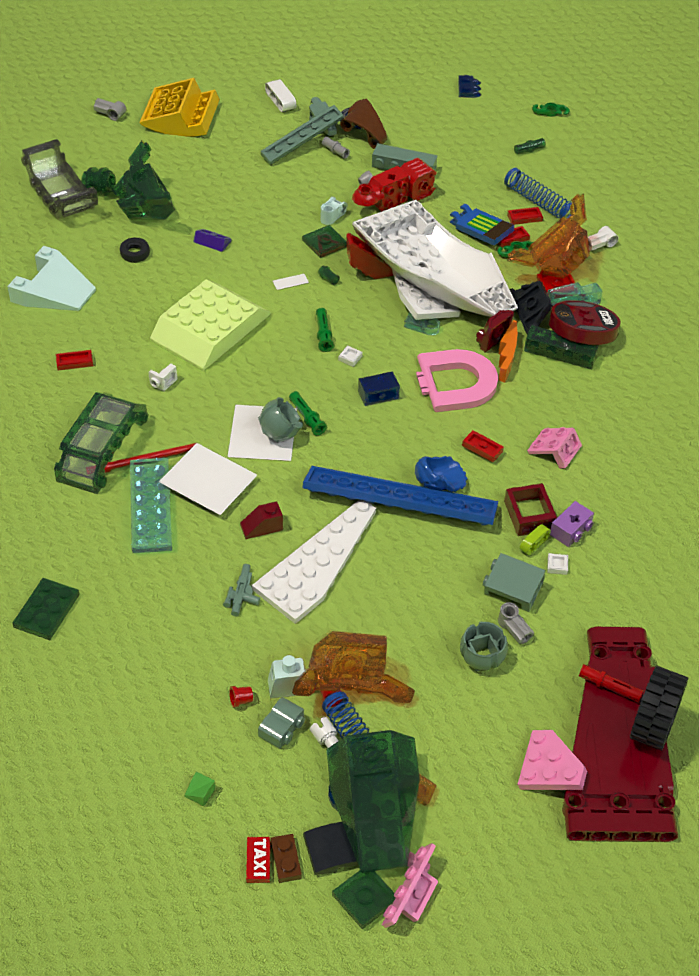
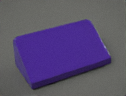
M206 229L196 230L194 236V243L218 251H223L232 240L230 237Z

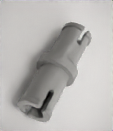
M329 137L323 139L322 145L329 148L332 153L338 154L343 158L349 156L350 150L341 146V143L338 141H333Z

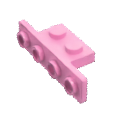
M433 843L425 847L421 846L416 852V861L406 871L404 875L406 879L403 885H400L396 890L393 904L384 912L383 927L387 928L394 925L401 913L413 922L419 920L438 883V880L424 871L436 847Z

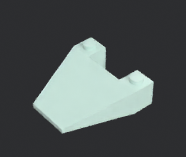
M43 246L35 255L37 271L39 273L33 280L16 276L7 286L10 302L25 307L79 311L96 291V287L58 250Z

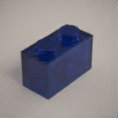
M393 371L359 378L358 392L364 405L368 406L399 399L400 385Z

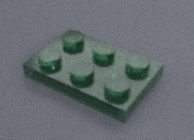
M42 578L12 622L13 628L51 640L79 597V590Z

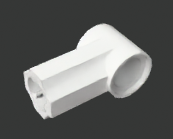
M604 226L597 234L584 238V243L588 246V250L591 251L605 245L613 247L618 242L619 237L608 226Z

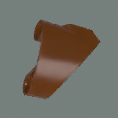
M357 100L349 108L348 115L341 120L340 126L346 132L351 131L356 125L366 130L368 143L375 149L377 143L384 144L387 141L386 131L369 100Z

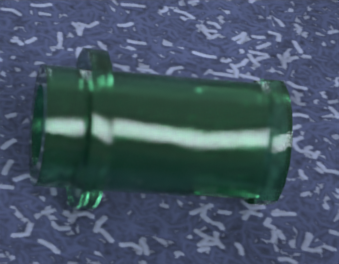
M322 266L318 271L319 276L328 280L332 285L337 284L340 279L328 266Z

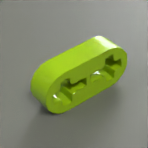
M543 524L539 525L522 541L520 550L527 555L532 554L548 539L551 530Z

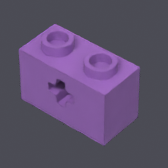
M574 501L552 522L550 536L570 547L574 542L577 543L585 531L588 532L592 528L594 512Z

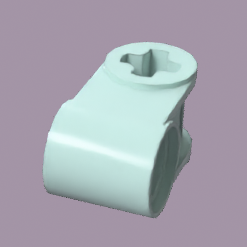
M331 197L321 206V223L325 225L333 224L345 214L348 207L347 203L340 202L335 197Z

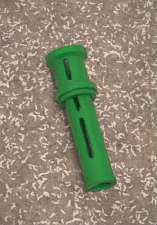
M319 308L316 310L319 329L317 333V339L319 340L318 348L323 352H329L334 348V342L331 340L332 332L328 326L327 310Z
M292 392L289 395V400L292 401L302 414L305 424L311 427L314 435L319 436L323 434L327 429V424L321 421L320 415L316 411H312L299 392Z

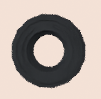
M128 238L120 245L121 257L128 262H141L150 253L148 242L142 238ZM131 248H139V249H141V250L138 251V252H130V251H128V250L131 249Z

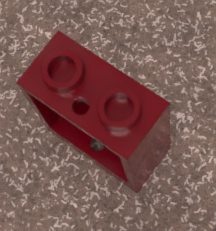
M543 483L506 489L504 502L517 536L528 535L541 524L551 530L552 522L557 519V516ZM539 498L545 514L522 517L516 502Z

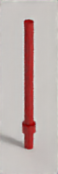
M196 443L112 462L103 461L99 465L86 467L87 474L111 472V469L186 453Z

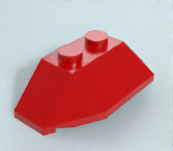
M348 233L346 235L349 264L354 269L357 268L364 275H369L374 279L394 276L392 268L364 241L353 234Z

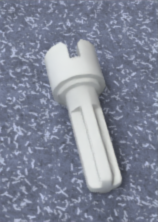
M327 717L321 718L323 727L320 728L317 723H314L310 727L311 733L320 745L327 746L346 774L353 773L357 766L336 738L337 730Z

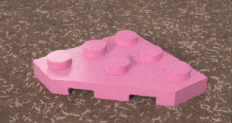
M532 730L517 785L521 790H583L587 770L553 730Z

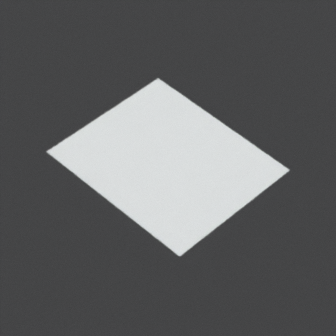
M235 405L228 457L291 461L294 437L277 443L262 432L258 417L264 406Z
M196 443L159 482L221 515L252 482L257 474Z

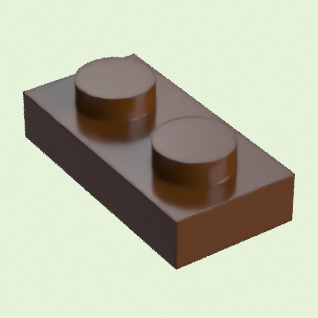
M287 834L271 837L278 882L283 883L302 879L294 835Z

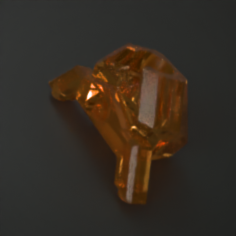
M584 193L581 196L577 194L571 199V216L569 218L563 216L530 245L529 250L522 248L512 250L507 255L509 257L507 261L529 267L536 265L540 274L562 279L566 278L590 256L587 230L580 227L587 220Z
M329 630L314 645L309 668L295 681L292 693L296 696H310L316 690L339 692L340 688L346 691L355 689L358 693L383 695L393 702L410 703L415 690L394 677L384 674L387 636Z

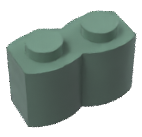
M281 697L258 727V736L279 749L284 744L288 745L293 737L292 732L296 728H301L305 721L304 709Z

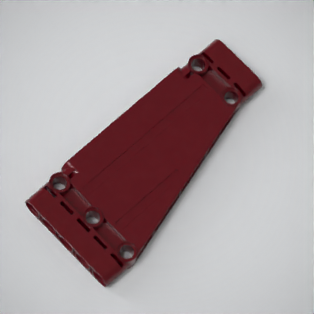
M596 626L587 630L590 656L588 666L602 672L603 670L613 678L644 690V695L655 668L651 665L652 651L648 646L646 630L642 627ZM586 679L572 753L585 766L587 774L583 790H565L562 813L565 816L567 838L572 841L671 842L676 840L678 832L674 813V785L667 741L661 751L630 739L632 726L642 697L640 702L637 703L601 686L599 688L596 686V683Z

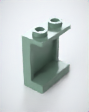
M500 553L498 559H494L492 562L490 575H486L482 584L485 587L484 594L489 595L490 592L501 595L521 603L522 610L530 612L545 580L546 570Z

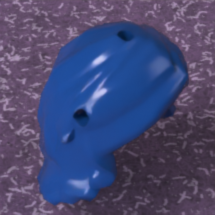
M424 456L415 465L416 478L423 487L455 492L463 489L467 484L466 472L463 471L460 464L454 461L451 456L432 458Z

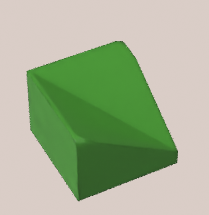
M196 772L185 793V797L205 806L216 789L215 780Z

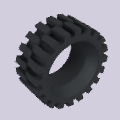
M657 665L655 666L638 708L630 739L661 751L663 750L689 677Z

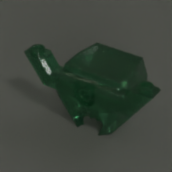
M141 140L128 159L130 164L129 170L123 174L112 191L119 198V200H116L119 207L130 220H165L175 210L171 200L172 196L151 164H145L151 156L150 151L152 149L143 140Z

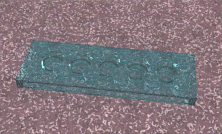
M168 458L130 460L132 553L172 551L170 488L159 482L169 472Z

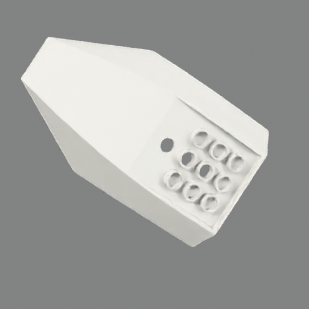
M417 200L352 223L355 232L382 260L405 280L429 295L463 310L492 317L500 310L514 311L518 308L492 253L488 254L477 250L459 240L447 231ZM419 264H424L427 268L421 267Z

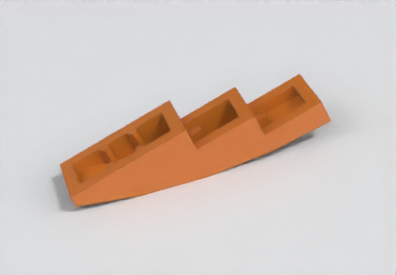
M515 320L512 321L500 341V373L498 381L504 383L510 374L515 358L518 334L517 321Z

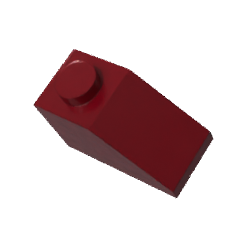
M277 501L257 506L240 522L245 539L283 531V514Z

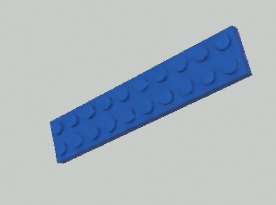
M311 466L303 481V488L311 492L319 491L331 496L340 495L348 499H360L367 503L376 502L388 507H402L404 510H417L424 514L433 513L444 518L453 517L461 521L478 522L481 525H493L498 507V501L317 466Z

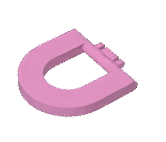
M456 349L421 353L417 356L421 372H416L422 395L430 396L435 412L477 407L489 401L496 392L498 383L497 370L487 358L476 352ZM465 369L472 372L477 377L478 382L466 389L437 392L431 372Z

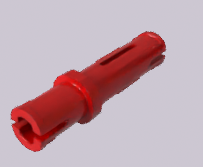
M583 664L579 677L596 683V686L599 688L601 686L637 703L640 702L644 690L613 678L603 670L602 672Z

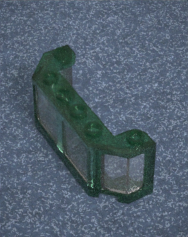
M95 392L60 444L59 450H62L61 459L55 463L54 467L56 482L98 494L107 483L104 468L108 462L112 461L115 451L121 447L125 436L129 435L132 425L136 423V425L142 426L143 423L147 422L149 414L147 413L146 404L127 401L114 397L109 393Z

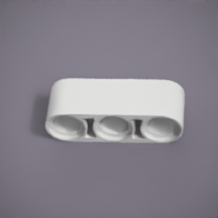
M280 79L265 83L267 95L281 112L296 108L295 97Z

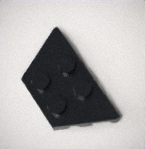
M540 280L522 285L521 289H509L518 306L516 311L529 337L534 334L535 329L539 327L553 307L547 291Z

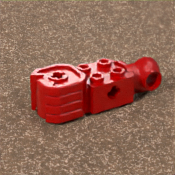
M415 158L404 163L401 167L395 166L372 176L368 184H361L355 190L352 200L360 206L374 205L381 212L407 202L408 196L413 200L419 201L430 196L436 189L433 185L437 172L422 159Z

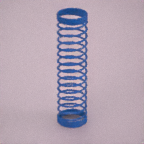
M512 168L506 174L504 184L507 187H510L512 190L514 189L515 192L533 201L537 206L560 218L564 223L570 221L575 215L577 207L574 203L567 201L566 198L563 199V196L559 197V194H556L554 191L552 192L548 187H544L540 182H536L535 179L533 180L529 175H525L524 172L521 173V170ZM514 171H516L517 174H516L515 179L511 182V180H512V178H513V176H514V174H513L512 177L510 178V182H509V184H508L509 177L511 176V174H512ZM546 197L544 203L541 205V201ZM563 200H566V203H564V205L562 206L560 213L556 214L557 210L561 207ZM571 206H573L570 215L566 219H564V216L568 213Z
M339 691L331 694L322 704L323 711L330 718L337 732L340 733L343 742L347 744V748L354 755V759L361 766V770L364 771V775L368 777L375 791L384 792L389 790L398 782L399 774L394 770L393 766H390L391 762L387 760L386 755H383L384 751L380 749L379 744H376V739H372L373 734L369 733L366 724L362 723L359 713L355 712L356 708L352 707L351 702H348L349 698L346 693ZM343 699L337 706L330 708L335 702ZM347 703L350 704V707L345 708L337 716L332 717L333 713L343 709ZM350 709H354V712L344 716L339 722H335L338 717L345 715ZM354 714H357L356 718L348 721L343 727H339L340 723L347 721ZM357 719L361 720L360 723L352 726L347 732H342L344 728L355 723ZM361 724L364 725V728L356 731L351 737L345 738L348 733L356 730ZM364 730L368 731L367 734H364L357 738L354 742L349 743V741L352 738L360 735ZM368 735L371 736L370 739L361 743L357 748H353L354 744L362 741ZM371 740L375 741L373 745H370L369 747L365 748L361 753L356 754L358 749L366 746L369 742H371ZM374 746H378L377 750L371 752L365 758L360 759L362 754L367 753ZM378 751L382 752L380 756H377L368 764H363L366 759L371 758ZM381 757H385L384 761L367 770L369 765L377 762ZM385 762L389 763L387 767L381 769L375 775H370L373 770L378 769ZM391 775H395L393 779L389 781L387 784L378 786V784L382 780H385Z

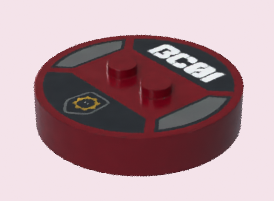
M577 300L562 301L552 307L549 319L551 329L558 335L574 342L590 345H602L613 342L618 336L621 323L620 318L611 310L598 304Z

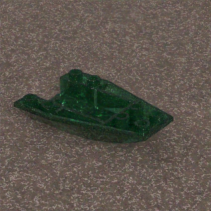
M393 730L347 735L327 749L331 794L360 871L363 873L408 867L420 783L415 738Z

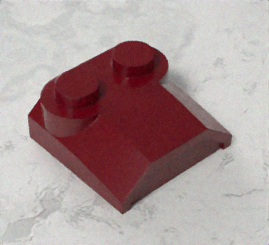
M500 310L489 318L484 329H480L477 332L476 342L480 344L482 351L486 353L501 341L511 325L514 314L512 310Z

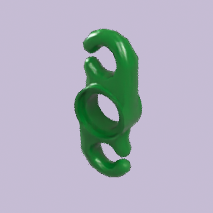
M555 103L541 104L539 106L541 109H537L538 104L532 107L533 112L549 117L556 116L557 114L561 115L562 110L565 111L564 115L570 112L567 106Z
M515 241L510 246L504 247L507 252H502V247H499L497 252L505 258L521 257L524 253L531 252V249L527 247H533L532 251L535 252L537 245L531 241Z

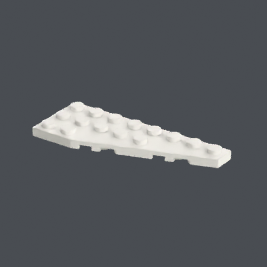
M419 264L421 267L427 268L424 264ZM392 268L399 297L415 320L459 317L461 311L458 307L429 295L405 280Z
M358 500L252 585V590L296 624L324 601L329 588L333 586L335 578L342 571L352 554L354 546L359 542L363 531L367 529L373 519L376 507L364 500Z

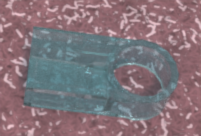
M409 312L404 320L406 322L405 328L427 335H436L440 330V321L436 318L415 320ZM427 325H434V326H436V327H435V328H429V327H427Z

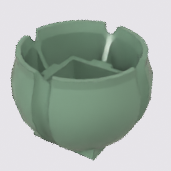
M281 397L269 401L258 417L263 434L277 443L293 438L303 425L302 422H299L301 418L295 408L288 401L283 402L284 399Z
M479 622L478 626L472 624L466 629L461 638L460 651L465 662L474 668L476 672L480 670L487 671L490 668L498 667L506 658L508 652L507 637L504 636L503 630L493 623ZM488 648L490 654L486 656L479 655L475 651Z

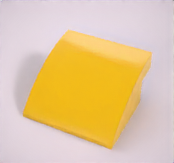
M195 78L158 86L152 92L140 124L151 130L169 135L185 137L206 135L220 99L215 89L201 92Z

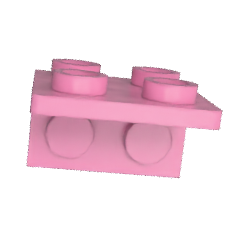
M545 428L527 451L529 454H553L559 468H566L582 444L574 428Z

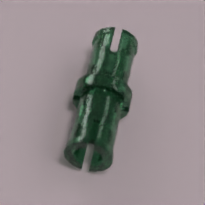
M543 138L533 141L528 140L525 143L515 145L514 151L517 155L533 152L536 149L544 148L546 142Z

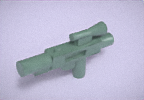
M243 564L239 580H237L236 591L230 586L223 603L224 607L230 608L231 600H233L232 616H239L243 601L259 605L261 600L260 597L252 595L253 590L250 586L252 573L250 572L251 566L249 564Z

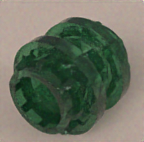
M90 167L87 171H84L81 183L85 192H88L91 196H96L98 192L101 196H108L110 192L115 190L116 177L107 167H101L99 170L96 167Z

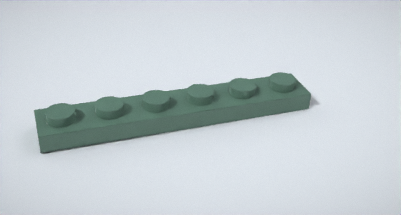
M333 105L261 150V155L271 165L341 121L344 115Z

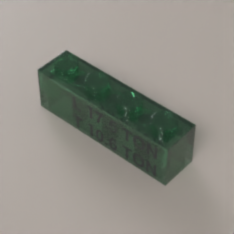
M532 325L526 337L524 351L592 370L597 358L599 345L574 342L558 335L552 330Z

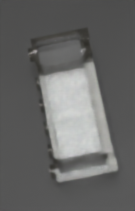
M58 139L23 149L21 161L28 172L31 187L36 189L37 195L41 196L44 205L48 206L51 215L54 214L56 219L59 220L94 208V206L98 205V197L95 188L87 189L66 162L64 152L61 153L59 146H61V143Z

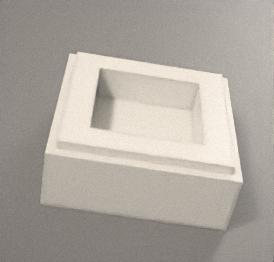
M347 346L338 356V361L354 367L362 358L363 352Z
M548 553L547 573L567 575L568 555Z

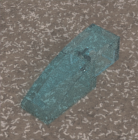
M577 282L549 289L547 294L553 306L559 302L569 300L600 304L603 291L597 283L581 286Z

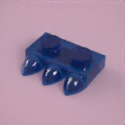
M459 75V97H480L481 93L478 91L481 88L478 85L481 82L473 78V76Z

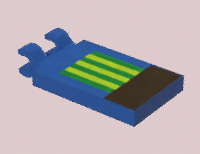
M467 204L460 206V209L464 210L462 213L459 214L457 211H453L450 214L453 217L450 223L456 225V229L494 246L514 231L513 224L479 209L472 210Z

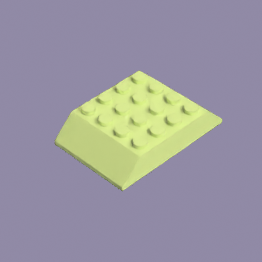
M206 279L159 317L151 334L150 341L204 371L271 315V312L226 287Z

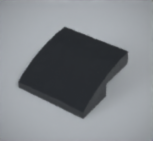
M350 821L323 825L303 833L314 875L336 873L338 868L361 865L363 860Z

